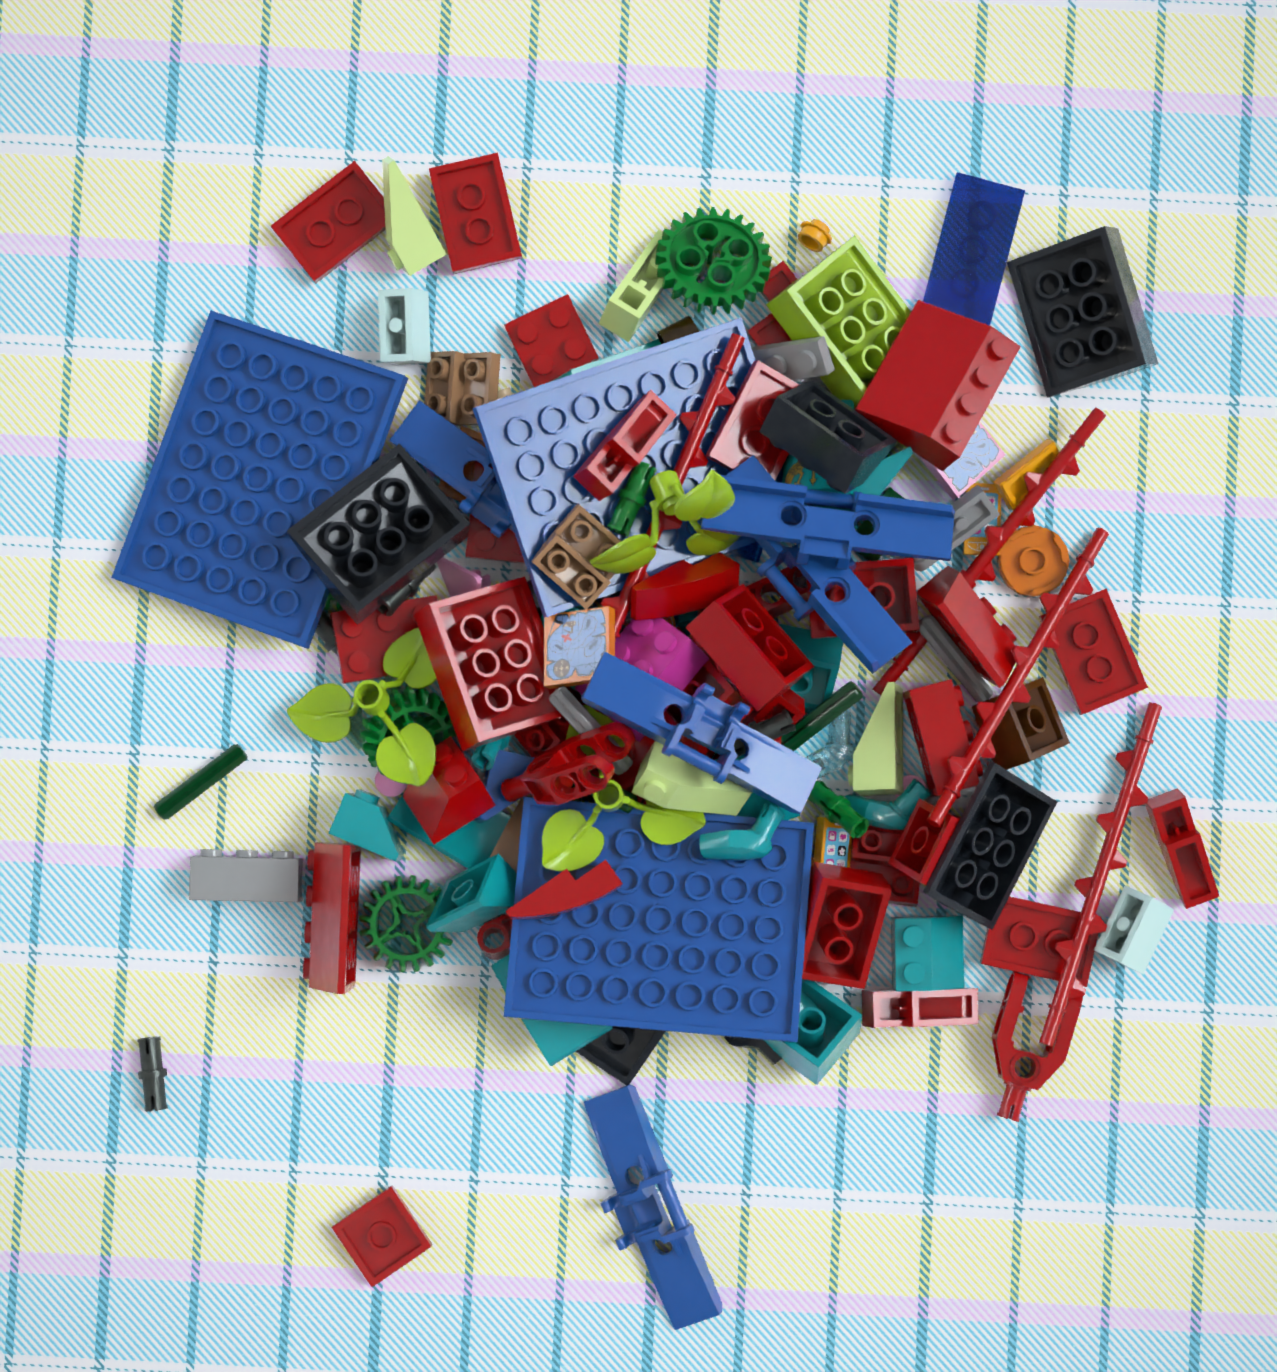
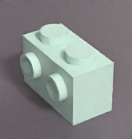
M414 288L378 290L380 362L395 365L429 363L431 361L428 291Z
M1125 885L1106 923V931L1102 932L1094 951L1144 975L1175 909Z

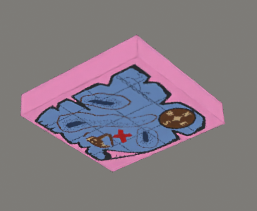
M979 422L961 457L944 471L939 470L922 457L920 459L951 499L954 500L1005 456V453L981 422Z

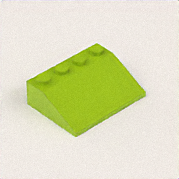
M855 235L766 304L792 341L825 336L835 370L828 375L819 377L838 399L852 400L854 402V409L910 313V309Z

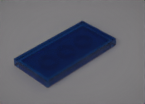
M959 172L956 173L923 302L989 326L991 325L1025 190Z

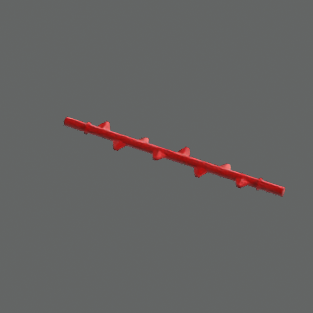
M731 334L719 365H716L714 368L716 370L699 411L684 412L680 416L681 422L689 431L673 469L677 473L681 485H683L690 467L706 466L708 463V459L699 446L716 406L733 405L735 397L727 388L726 383L729 376L733 375V366L745 341V338L738 334ZM659 510L658 541L663 530L680 529L682 521L676 515H666L664 511ZM652 521L646 532L649 537L651 536ZM649 563L638 570L629 572L619 597L603 598L600 603L602 607L610 606L615 609V642L621 636L619 632L631 607V587L650 577L646 572Z
M1095 407L1076 432L1069 435V441L1042 474L1026 472L1023 475L1028 491L1001 526H987L984 530L987 544L966 570L974 582L976 580L991 582L995 580L996 575L991 561L1019 526L1032 527L1035 524L1033 508L1060 474L1078 475L1080 470L1075 455L1081 447L1084 448L1086 446L1085 442L1106 417V414ZM919 630L917 632H904L912 641V644L904 649L897 658L894 657L892 659L894 662L872 688L880 696L887 682H896L905 670H909L908 666L928 642Z
M1096 528L1082 554L1077 556V562L1059 593H1042L1039 599L1047 614L1027 647L1013 646L1011 651L1016 667L995 703H977L976 709L983 724L963 757L949 756L947 759L952 777L948 784L943 786V793L927 818V822L936 828L941 826L955 800L960 798V791L979 758L993 759L996 752L991 738L1011 703L1027 704L1031 700L1023 682L1044 647L1058 648L1059 641L1054 629L1074 594H1092L1093 588L1086 574L1095 565L1094 560L1109 536L1105 529Z
M1148 703L1139 734L1135 736L1136 743L1134 749L1120 752L1116 755L1115 760L1126 770V774L1114 811L1099 814L1096 817V822L1106 832L1093 876L1077 879L1074 884L1076 889L1085 897V901L1072 940L1057 942L1054 947L1065 960L1052 1003L1048 1004L1050 1009L1039 1043L1049 1047L1054 1045L1063 1014L1067 1012L1065 1008L1068 999L1084 996L1086 993V989L1076 978V973L1088 936L1105 932L1107 925L1096 914L1109 871L1124 868L1128 862L1117 850V846L1130 807L1145 805L1148 801V797L1137 784L1150 744L1154 743L1152 738L1162 710V706L1159 704Z

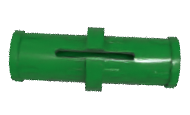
M641 461L640 464L632 469L625 488L620 489L617 495L620 499L607 525L609 530L613 531L615 529V533L626 537L629 536L639 509L641 507L644 508L647 502L644 497L650 486L651 478L657 472L655 467L651 466L649 468L650 464Z
M816 781L808 800L824 812V816L829 822L840 825L852 838L863 836L869 827V821L851 807L850 801L845 796H838L823 781Z

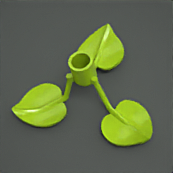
M711 469L700 484L685 494L675 471L668 470L656 474L649 482L655 500L649 503L652 509L651 536L649 537L647 534L631 536L589 561L595 568L617 574L633 572L648 564L656 555V550L653 546L658 542L659 510L664 511L666 515H676L678 519L690 522L697 532L686 541L687 547L692 553L706 556L727 549L741 536L703 530L697 520L701 517L706 519L718 517L732 507L735 495L730 484L720 474Z
M416 628L393 642L385 653L383 659L384 671L389 676L397 678V680L388 682L381 680L379 684L373 680L362 681L355 688L353 698L340 685L334 683L322 684L310 690L297 703L287 709V714L299 730L310 738L323 743H334L345 738L351 731L349 717L355 716L359 707L369 715H379L394 735L384 738L377 748L376 762L380 771L394 782L420 787L428 781L435 767L436 746L433 737L424 727L417 723L408 724L399 732L385 712L390 703L386 689L399 687L404 681L413 689H422L432 685L437 680L419 628Z
M583 705L601 726L613 723L607 716L597 712L588 705ZM569 725L566 739L579 735L571 725ZM610 735L620 747H625L621 738L616 735ZM580 745L581 750L587 756L596 755L591 747ZM598 769L600 778H604L603 773ZM610 780L604 789L593 793L597 805L593 808V812L587 821L579 811L571 809L559 811L550 817L542 835V865L546 869L553 871H564L565 869L573 871L595 861L603 849L604 836L592 825L602 810L613 812L618 810L622 804L645 811L641 817V828L649 840L660 845H673L683 841L703 828L706 824V819L703 812L667 809L646 800V804L639 803L624 796L620 784Z

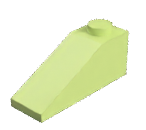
M387 156L382 159L386 241L391 248L386 253L397 271L403 269L404 272L411 276L447 254L395 160Z
M659 230L608 300L598 323L627 342L636 333L663 291V278L657 277L658 265H655L658 240H662L663 234Z
M887 682L853 753V765L848 767L849 785L853 787V791L861 796L901 795L904 791L903 688L895 682Z
M657 741L653 743L640 764L632 793L667 809L737 816L752 794L751 791L728 779H725L722 784L713 781L714 776L674 755L668 757L662 754L664 745Z

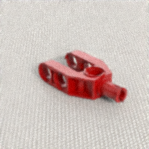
M613 722L570 737L535 757L522 775L505 779L501 784L502 794L509 802L532 795L537 804L560 805L601 791L607 786L614 775L613 762L627 756L635 743V735L625 724ZM609 735H616L621 738L625 747H618L612 744L609 740ZM580 745L591 747L596 755L587 756L581 750ZM598 768L603 773L604 778H597L589 771Z
M1013 971L1006 986L991 1038L998 1077L1004 1080V1084H1007L997 1116L1019 1122L1027 1091L1031 1092V1089L1039 1090L1066 1061L1081 1010L1083 996L1068 999L1065 1008L1067 1012L1063 1014L1053 1047L1045 1045L1042 1055H1035L1024 1049H1016L1013 1046L1015 1041H1012V1036L1019 1013L1023 1014L1025 1008L1022 1006L1028 980L1031 976ZM1022 1057H1028L1032 1064L1030 1072L1024 1076H1018L1015 1072V1063Z

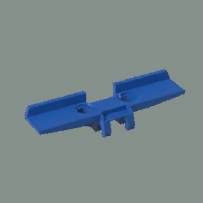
M419 400L389 441L395 446L400 444L414 460L466 497L460 503L458 509L466 515L470 513L491 529L490 532L496 537L501 538L508 529L515 533L494 470L491 469L492 465L486 448ZM477 461L484 467V472L477 481H469L464 477L463 469L469 462Z
M754 455L726 475L776 482ZM784 510L781 513L782 521L789 526L797 525V522L791 518L792 511ZM754 538L770 557L756 572L761 578L766 576L795 610L794 618L799 622L815 610L829 628L872 674L912 644L908 636L852 572L856 568V563L852 558H850L847 570L835 569L837 558L809 555L806 565L796 564L795 557L798 551V544L787 547L779 541ZM784 562L790 569L796 566L811 584L809 590L811 594L808 602L803 599L777 566ZM834 585L840 586L845 592V598L839 602L830 601L825 595V592L829 591Z
M721 475L728 481L734 492V504L729 510L718 517L702 518L701 529L798 544V551L795 557L796 564L806 565L809 555L837 558L835 569L847 570L852 551L950 561L955 509L952 505L863 494L854 491L853 494L807 489L808 486L803 484L794 485ZM804 503L850 509V511L805 506ZM784 510L792 511L791 518L797 522V525H786L781 519V513ZM859 520H869L873 525L874 531L869 535H861L855 530L854 526L857 525Z
M607 652L603 653L581 697L583 703L664 745L662 754L668 757L674 755L714 776L713 781L722 784L725 779H728L791 813H802L822 767L741 723V719L750 711L748 705L738 702L736 705L731 706L712 696L715 688L707 683L699 686L693 696ZM668 705L676 706L681 711L682 718L678 725L673 726L665 721L663 713ZM683 735L719 754L718 760L715 761L679 742L681 736ZM736 739L740 740L746 749L745 755L741 760H736L737 754L734 750Z
M629 1084L584 1101L583 1103L602 1156L617 1191L616 1194L609 1196L600 1204L604 1213L614 1209L624 1233L615 1239L619 1251L637 1242L674 1330L719 1316L722 1313V1301L694 1234V1226L686 1218L670 1179L673 1177L672 1171L667 1167L636 1087ZM632 1166L642 1169L644 1179L639 1182V1185L634 1184L629 1179L628 1170ZM655 1184L658 1185V1188H659V1190H660V1193H661V1195H662V1198H663V1200H664V1203H665V1205H666V1208H667V1210H668V1213H669L670 1218H671V1220H672V1223H673V1225H674L673 1227H672L671 1224H670V1221H669L668 1216H667V1214H666V1211H665V1209H664V1207H663V1204H662V1202H661V1199H660V1197H659V1194H658V1192H657V1189H656V1187H655ZM655 1239L660 1240L664 1244L670 1242L672 1250L669 1252L661 1251L657 1248Z

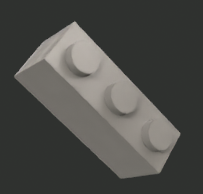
M200 849V856L190 857L189 900L301 902L303 858H294V851H272V858L258 857V850H236V857L222 856L221 849Z

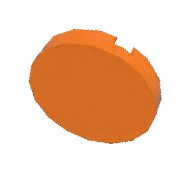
M1036 525L1021 527L1016 530L1001 548L1000 555L997 558L999 575L1006 586L1019 595L1029 597L1040 596L1042 593H1049L1059 587L1066 576L1070 562L1067 546L1061 537L1047 528Z

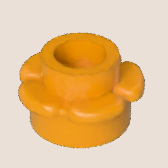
M813 219L811 222L804 221L801 223L800 227L802 229L798 234V240L809 250L821 252L827 244L832 242V237L829 234L830 229L824 222Z

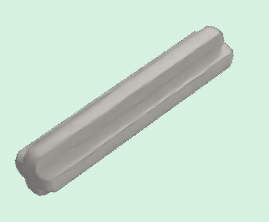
M928 614L920 619V633L975 702H983L993 695V690L934 616Z
M565 686L556 689L549 697L550 703L579 734L601 727L596 719ZM609 735V740L612 742V744L620 747L616 743V741ZM627 755L625 758L613 762L614 773L621 775L626 772L633 763L632 759Z

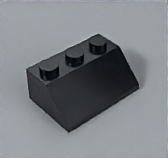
M813 380L778 395L759 431L769 438L773 446L791 454L798 459V463L802 467L814 471L824 478L831 488L842 491L844 494L862 485L897 442L895 438Z

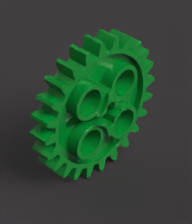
M711 207L709 215H704L703 211L697 208L695 218L684 212L682 223L673 219L671 229H664L662 240H658L655 265H658L657 277L663 278L662 288H673L671 296L673 300L683 296V307L685 308L692 302L697 303L698 313L703 310L704 306H709L711 314L715 315L717 307L722 306L724 311L730 314L733 303L739 309H744L745 299L754 302L757 292L762 293L764 291L765 282L769 279L772 257L768 256L770 245L762 244L764 233L758 232L753 234L755 223L751 222L744 226L742 224V214L738 215L734 220L731 219L729 209H726L723 215L719 216L715 207ZM702 238H707L711 241L702 240ZM729 239L726 243H724L725 245L722 246L720 257H716L719 251V247L723 240ZM684 264H691V265H693L694 267H688V266H685ZM707 264H711V266L708 269L707 276L705 277L703 282L699 283L698 281L705 274ZM715 280H721L725 283H718Z

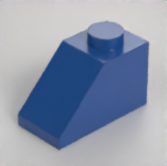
M499 750L494 766L490 770L485 768L482 782L496 806L475 818L474 822L482 823L516 802H509L504 798L501 784L505 779L522 775L534 757Z

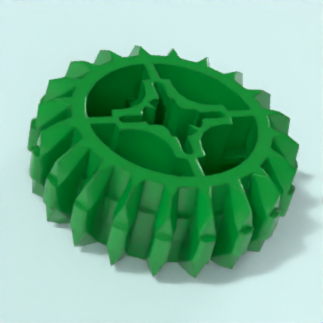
M406 685L403 694H400L397 689L392 688V697L385 712L392 722L394 721L399 732L407 724L417 723L431 734L435 746L450 736L452 738L457 736L445 701L440 700L441 698L436 692L432 691L428 694L425 688L417 689L415 692L411 686ZM418 711L425 712L430 715L427 717H423L422 715L417 717H411L408 713ZM379 715L362 718V724L366 729L360 732V738L365 742L362 745V750L365 755H368L369 763L375 768L378 767L376 752L380 742L386 737L394 736Z
M401 875L396 876V888L394 889L385 880L381 883L382 888L386 892L384 895L376 889L370 892L371 896L377 900L376 904L365 901L362 905L365 909L372 911L371 916H359L360 922L370 923V928L359 931L360 936L371 934L373 938L364 947L366 950H369L376 945L380 949L373 956L375 961L380 960L384 954L387 955L389 958L385 963V967L388 969L394 965L395 960L400 961L399 972H405L407 962L411 961L414 972H418L421 969L419 960L422 958L425 964L431 967L434 965L430 955L432 952L439 958L445 956V952L439 947V944L451 946L453 943L452 939L444 936L445 932H436L433 941L428 947L423 940L421 926L431 916L437 902L436 897L442 891V888L438 886L432 893L428 892L427 889L431 881L427 878L424 879L421 887H416V875L409 877L408 886H404ZM414 894L425 899L430 905L422 910L412 911L407 908L398 895ZM389 901L395 916L394 923L391 927L380 933V913L384 905ZM403 914H408V918L424 914L413 925V933H408V929L404 932L399 930L396 933H392V930L399 927V924L403 922ZM402 936L407 938L411 945H414L417 952H399L391 948L386 942L395 937Z

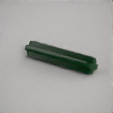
M852 681L847 682L795 724V731L781 737V745L795 751L862 699L863 693L860 688Z
M239 744L232 745L154 805L157 814L163 820L172 817L246 761L248 756Z

